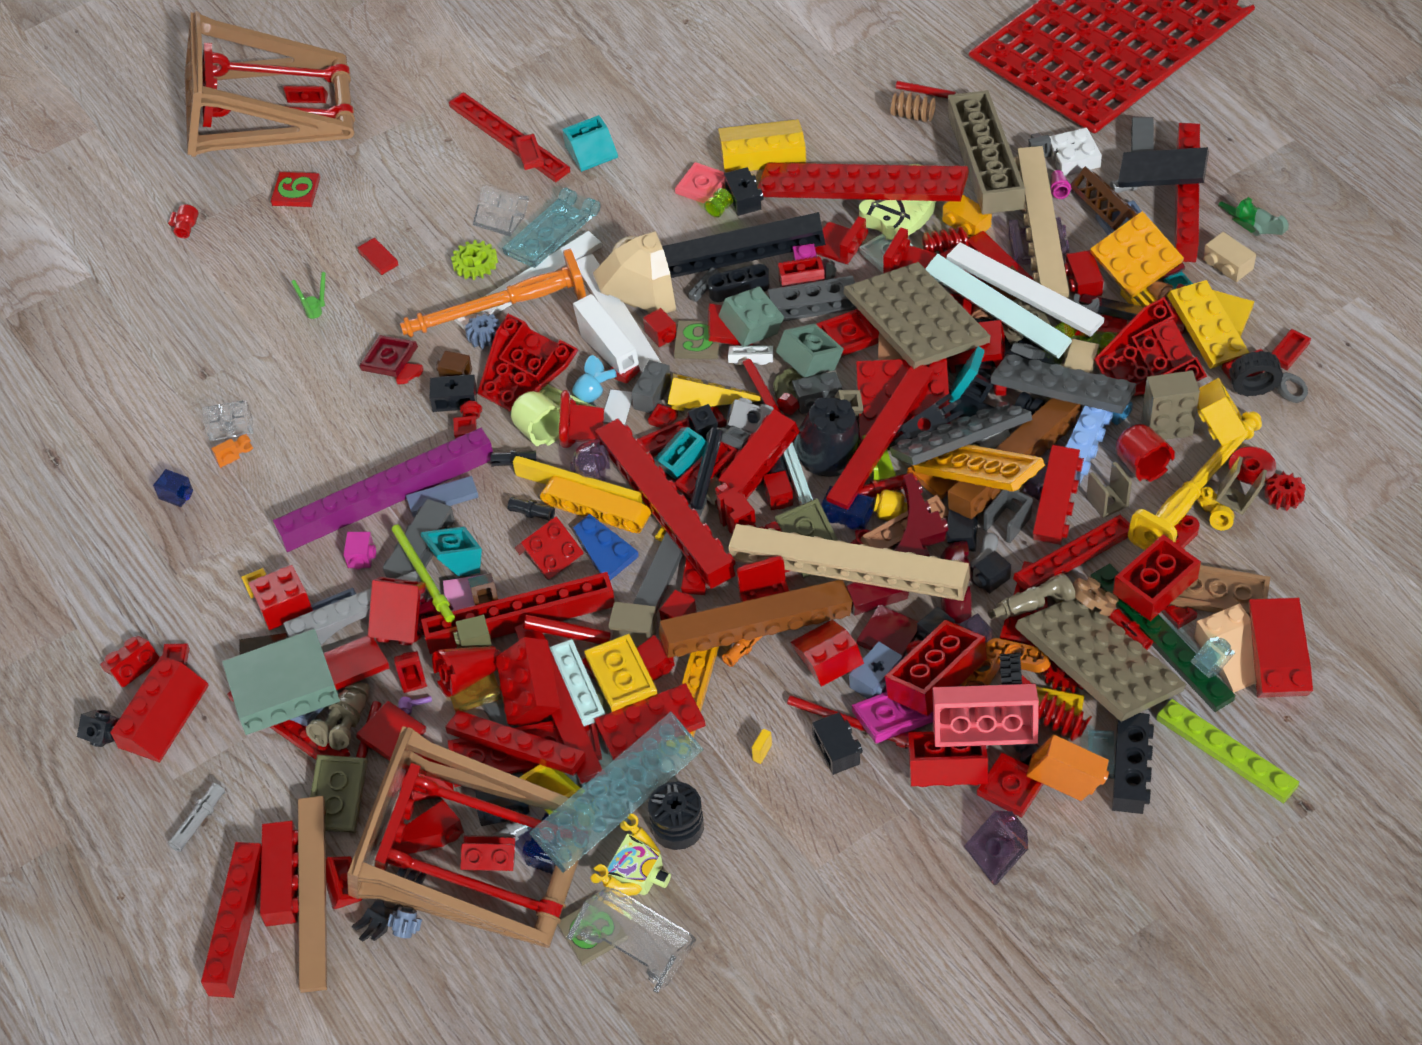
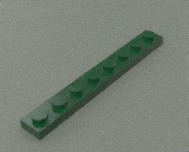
M1109 563L1092 573L1091 578L1100 583L1102 590L1113 594L1115 576L1119 572ZM1118 598L1116 608L1120 609L1132 622L1135 621L1139 624V629L1153 640L1152 646L1214 712L1235 700L1236 695L1159 614L1149 621Z

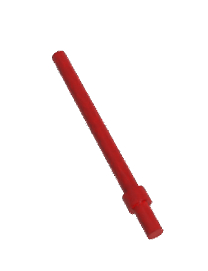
M792 695L789 696L787 701L788 705L824 718L838 713L832 709ZM840 713L843 720H848L851 727L867 732L857 718ZM900 733L895 737L887 739L895 742L896 746L906 749L908 747L907 733Z

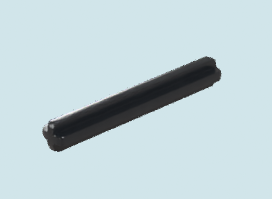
M713 427L710 429L690 502L692 509H703L723 435L720 428Z

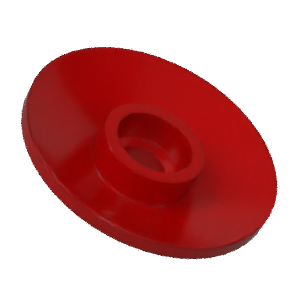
M1249 446L1240 448L1229 459L1230 470L1239 456L1243 458L1240 472L1236 479L1246 484L1253 485L1263 469L1267 470L1265 482L1276 472L1274 457L1259 447Z

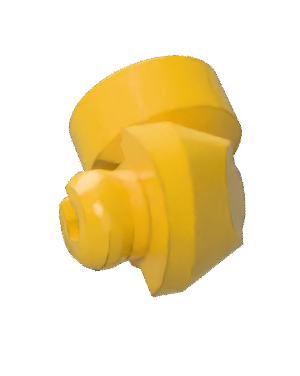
M1211 487L1202 488L1201 495L1197 500L1206 513L1208 511L1211 512L1209 519L1211 526L1221 531L1230 529L1234 522V512L1229 507L1216 501L1217 494Z

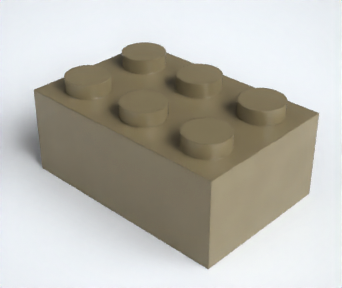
M1193 370L1147 377L1141 423L1151 427L1164 440L1193 436L1200 393Z

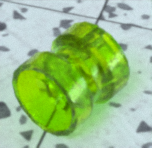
M719 188L714 192L713 197L708 198L704 206L710 215L718 218L725 212V209L732 205L733 198L727 190Z

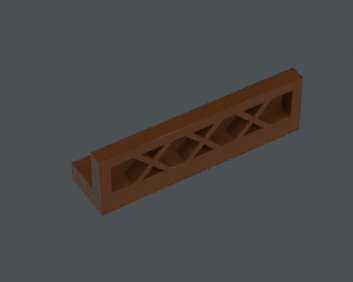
M1086 166L1070 184L1071 188L1114 230H1117L1126 218L1131 220L1138 215L1097 173ZM1086 178V187L1079 189L1078 186ZM1097 190L1096 198L1090 199L1091 191ZM1108 200L1107 208L1101 210L1102 201ZM1120 211L1121 213L1113 222L1112 213Z

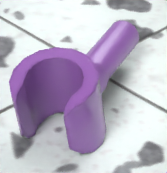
M427 696L411 700L409 697H401L399 708L410 715L412 707L432 702V698Z

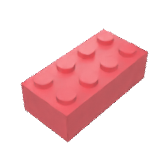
M1036 684L933 687L935 747L1038 744V695Z

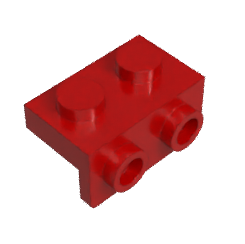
M137 635L126 640L124 646L118 651L109 653L100 666L104 672L113 676L121 687H125L154 665L160 657L148 640Z

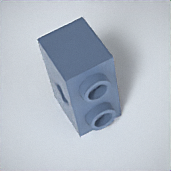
M878 642L863 658L864 664L849 674L850 688L867 699L887 692L885 675L903 659V656Z

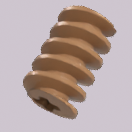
M901 91L899 96L896 93L893 95L890 108L891 115L896 116L898 114L902 118L906 115L907 119H911L914 116V120L919 121L922 119V122L932 121L935 112V98H932L930 103H928L927 96H924L923 100L920 101L919 94L916 95L915 99H912V93H909L907 98H905L904 91Z

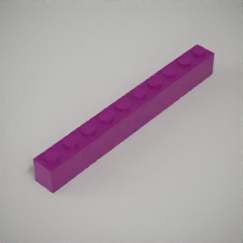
M482 427L274 519L273 523L277 535L286 552H290L407 499L406 495L432 488L490 462L491 452H493L491 442Z

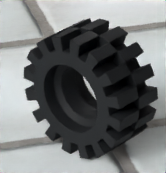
M1020 653L1000 654L1002 685L1022 684Z

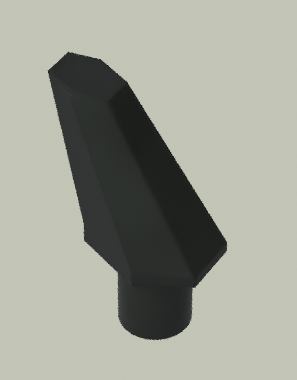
M832 260L828 261L824 266V280L834 279L837 269L835 262Z

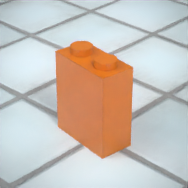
M1053 735L1032 755L1027 777L1082 801L1089 794L1092 795L1100 784L1103 785L1109 775L1107 770L1109 760Z

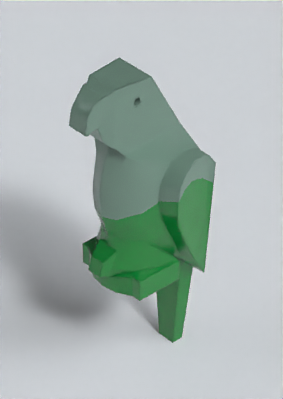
M1249 197L1242 200L1236 208L1222 201L1218 203L1219 207L1234 217L1233 221L1255 236L1261 234L1283 235L1288 230L1289 223L1284 216L1276 217L1264 209L1256 207Z

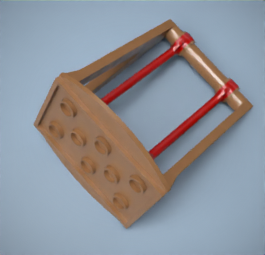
M195 11V13L190 12L185 64L187 155L196 157L198 154L216 150L352 138L354 136L353 123L355 122L354 108L351 105L349 85L351 76L349 75L350 68L347 65L346 55L216 21L201 15L199 11ZM201 34L292 58L230 62L225 55L212 52V43L205 42L202 55ZM274 75L321 77L327 82L333 83L336 106L329 109L281 106L217 90V80ZM201 107L203 127H211L212 117H223L231 111L297 126L198 135Z
M403 726L347 874L348 895L356 899H381L549 948L557 924L561 923L559 918L562 909L566 908L564 903L581 853L586 849L584 844L587 836L591 834L589 829L596 810L591 806L431 743L412 728ZM414 752H416V753H418V754H421V755H423V756H426V757H428V758H431V759H433V760H436V761H438V762H441V763H443V764H446V765H448V766H444V765H440V764H437V763L430 762V761H428V760L422 758L421 756L415 754ZM406 770H407L408 772H407V775H406V777H405L403 786H402V788H401V785H402V782H403V779H404V776H405V773H406ZM420 774L524 802L525 804L572 816L570 824L563 828L439 786L436 782L420 776ZM414 793L439 796L560 837L562 847L545 897L538 901L422 862L402 851L394 849L396 843L401 844L406 826L404 820H410L415 802L413 799ZM390 864L404 869L411 868L535 910L538 917L534 928L392 874L386 871L387 866Z

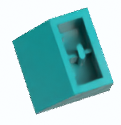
M600 115L562 129L565 148L581 172L618 158L609 129Z
M689 427L681 428L654 458L655 465H660L667 474L677 480L704 455L707 442Z

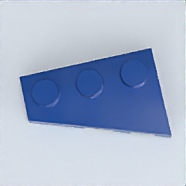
M591 514L573 527L574 534L585 552L588 553L595 569L599 573L608 572L610 581L639 557L638 551Z

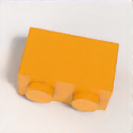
M962 195L961 202L948 201L943 205L942 221L955 229L961 226L966 231L967 236L971 238L982 231L986 232L991 227L992 214L982 215L979 204Z

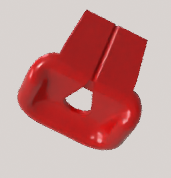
M568 390L562 391L559 418L560 446L569 448L575 442L597 441L595 430L604 424V408L577 405L570 397Z

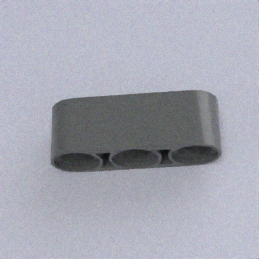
M1132 116L1131 152L1154 151V117Z

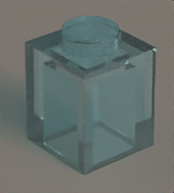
M1214 637L1208 639L1190 662L1208 678H1211L1220 673L1235 655V652L1231 649L1228 641L1221 637Z

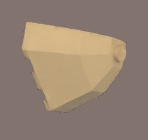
M656 231L635 237L615 249L593 272L602 294L612 295L621 299L620 301L635 308L637 306L648 311L649 314L659 308H662L666 313L676 310L670 271Z

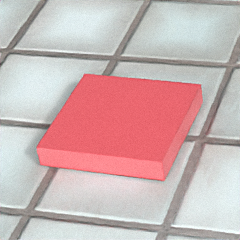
M695 162L675 187V194L712 206L725 189V172Z

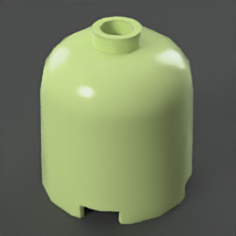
M532 391L519 396L511 409L513 424L536 446L541 444L548 446L559 439L560 407L539 392Z

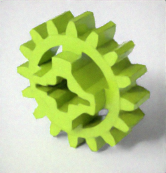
M476 240L473 241V244H470L467 241L465 242L466 246L459 245V251H453L454 256L451 257L454 272L457 271L458 276L464 274V279L466 280L469 276L473 280H476L477 276L483 279L485 273L491 275V269L496 270L498 258L496 249H492V244L485 245V241L478 244Z

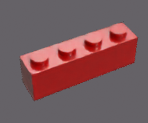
M773 409L770 414L764 417L758 430L749 436L748 442L743 449L735 454L732 463L723 469L718 479L720 484L727 483L731 488L738 486L741 494L747 500L763 480V475H767L800 433L796 422Z
M1052 445L1033 530V540L1062 545L1063 538H1068L1070 525L1066 524L1067 517L1073 514L1075 503L1071 502L1072 494H1077L1079 480L1075 479L1077 471L1082 472L1084 458H1080L1079 449Z
M292 820L262 824L260 915L266 927L297 923V913H299V897H297V890H299V874H297V867H299V852H297L298 830H296Z

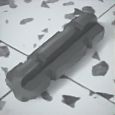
M710 268L688 292V298L697 302L702 297L701 295L709 289V277L719 273V271Z

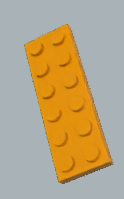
M966 445L913 467L916 473L1014 492L1029 478L1034 477L1045 464L1042 457Z

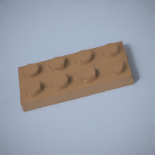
M1200 565L1198 579L1169 605L1218 613L1240 603L1250 617L1249 599H1268L1271 577Z

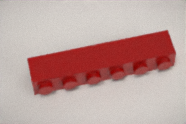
M235 842L201 979L202 986L207 995L211 997L234 998L261 885L262 846L260 843Z

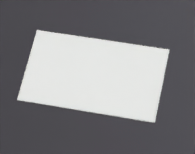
M610 389L604 410V422L610 423L619 418L625 424L632 401V392Z

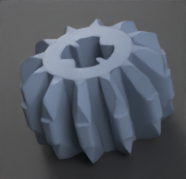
M486 313L482 316L476 314L475 318H469V322L466 324L467 340L469 343H472L474 348L478 346L482 349L485 346L492 347L496 331L501 322L493 314L489 316Z

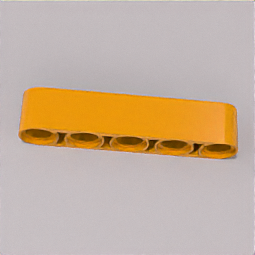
M552 476L540 494L541 500L549 506L582 517L591 514L601 523L632 533H640L651 515V510L645 504L557 476Z

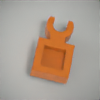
M247 434L241 435L235 442L231 438L211 448L216 463L220 468L239 459L240 453H247L253 449Z

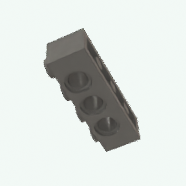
M853 276L768 290L769 299L784 316L782 322L857 309L844 295V287L855 283Z

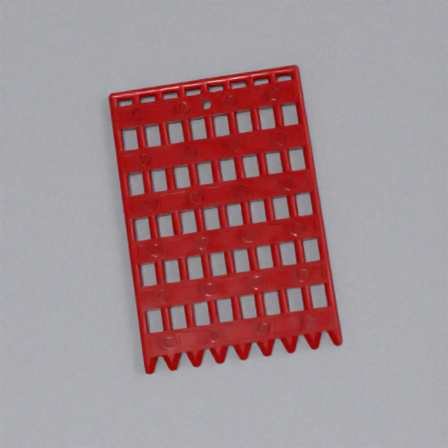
M1039 0L973 48L968 55L979 64L1095 134L1255 10V6L1249 5L1242 8L1237 5L1239 0H1188L1195 5L1185 10L1179 5L1186 0H1173L1172 2L1169 0H1119L1116 3L1110 0H1065L1060 5L1052 0ZM1129 2L1138 6L1131 12L1123 8ZM1073 4L1082 8L1075 14L1066 10ZM1201 9L1210 13L1204 19L1194 14ZM1144 11L1153 14L1147 21L1138 17ZM1089 12L1097 16L1090 23L1082 19ZM1033 14L1041 18L1033 25L1026 21ZM1216 18L1226 22L1219 28L1210 24ZM1160 20L1169 24L1162 30L1153 26ZM1104 21L1112 25L1105 32L1097 28ZM1050 23L1056 28L1047 34L1041 28ZM1176 28L1184 32L1178 39L1169 35ZM1119 30L1128 34L1120 41L1112 37ZM1065 32L1071 37L1062 43L1056 37ZM1006 34L1014 37L1007 44L999 41ZM1192 37L1200 41L1194 48L1184 43ZM1135 39L1143 43L1136 50L1127 46ZM1078 41L1086 45L1080 51L1072 49L1071 46ZM1021 43L1029 46L1022 53L1014 50ZM1150 48L1158 52L1152 59L1143 55ZM1093 50L1102 54L1094 61L1086 57ZM1036 52L1044 55L1038 62L1032 61L1029 57ZM1166 57L1174 61L1168 68L1158 63ZM1108 59L1117 63L1110 70L1101 66ZM1054 61L1060 65L1051 72L1044 68L1048 63ZM1124 68L1132 72L1126 79L1116 74ZM1066 70L1075 74L1068 81L1059 77ZM1139 78L1148 82L1141 89L1132 84ZM1082 79L1090 83L1084 90H1080L1074 85ZM1097 89L1106 93L1099 100L1090 96ZM1113 98L1121 102L1114 110L1105 105Z

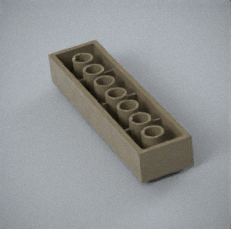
M989 91L948 95V118L964 164L968 166L969 178L982 215L1024 209L1025 187Z

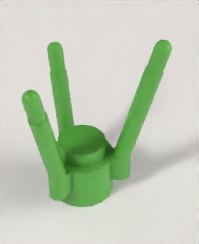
M325 272L321 273L319 299L314 296H309L305 299L296 281L292 280L294 289L309 319L320 317L322 314L321 307L325 306Z

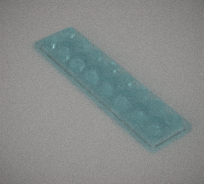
M670 712L531 830L529 834L564 873L643 804L659 786L668 782L704 749L675 715Z

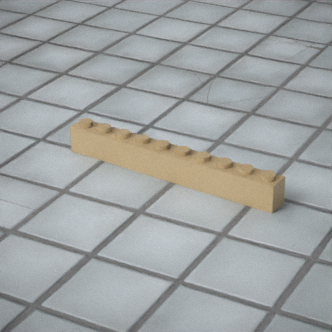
M1043 146L1017 148V157H1014L1025 187L1024 209H1021V211L1025 212L1023 214L1024 226H1028L1026 228V241H1030L1028 243L1029 256H1033L1031 258V270L1036 272L1033 273V281L1069 299V289Z
M736 524L728 546L729 553L737 562L752 564L769 557L782 556L785 570L961 601L964 600L970 579L969 563L959 560H945L936 556L928 557L916 555L912 552H898L889 548L880 549L865 544L857 545L846 543L842 540H827L818 536L810 537L795 532L786 533L775 529L757 528L752 525Z

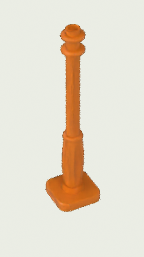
M571 248L563 251L566 267L561 268L559 271L537 275L512 286L509 285L507 290L422 316V313H417V318L411 320L408 317H404V322L400 323L403 335L408 334L412 338L414 336L413 332L422 330L423 333H426L429 327L509 302L516 304L517 302L543 297L565 287H573L577 299L580 300L586 297V293Z

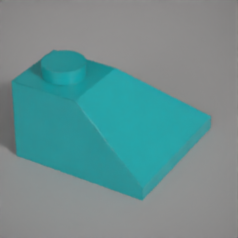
M465 526L421 532V537L435 557L457 576L466 577L471 574L480 573L482 548Z

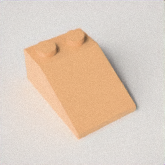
M1239 603L1198 620L1194 639L1229 689L1234 693L1255 684L1251 621L1241 604Z

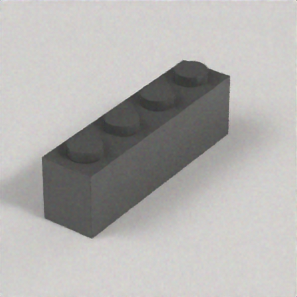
M427 499L424 505L419 507L412 524L410 523L407 526L405 532L406 537L425 568L434 554L421 537V532L449 529L455 521L451 506ZM397 542L391 557L384 563L383 571L386 578L396 579L416 571L399 542Z

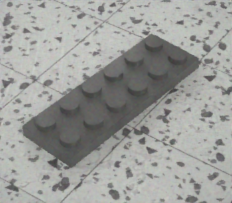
M1009 354L1005 356L991 375V384L1119 414L1123 413L1135 394L1137 385L1124 379L1118 380L1103 374L1096 375L1081 369H1070L1059 364L1053 365L1037 359L1031 360Z
M1000 402L992 409H982L971 417H961L955 423L940 425L937 427V430L921 432L916 438L900 440L897 445L890 447L891 456L914 466L1031 421V411L1009 402Z

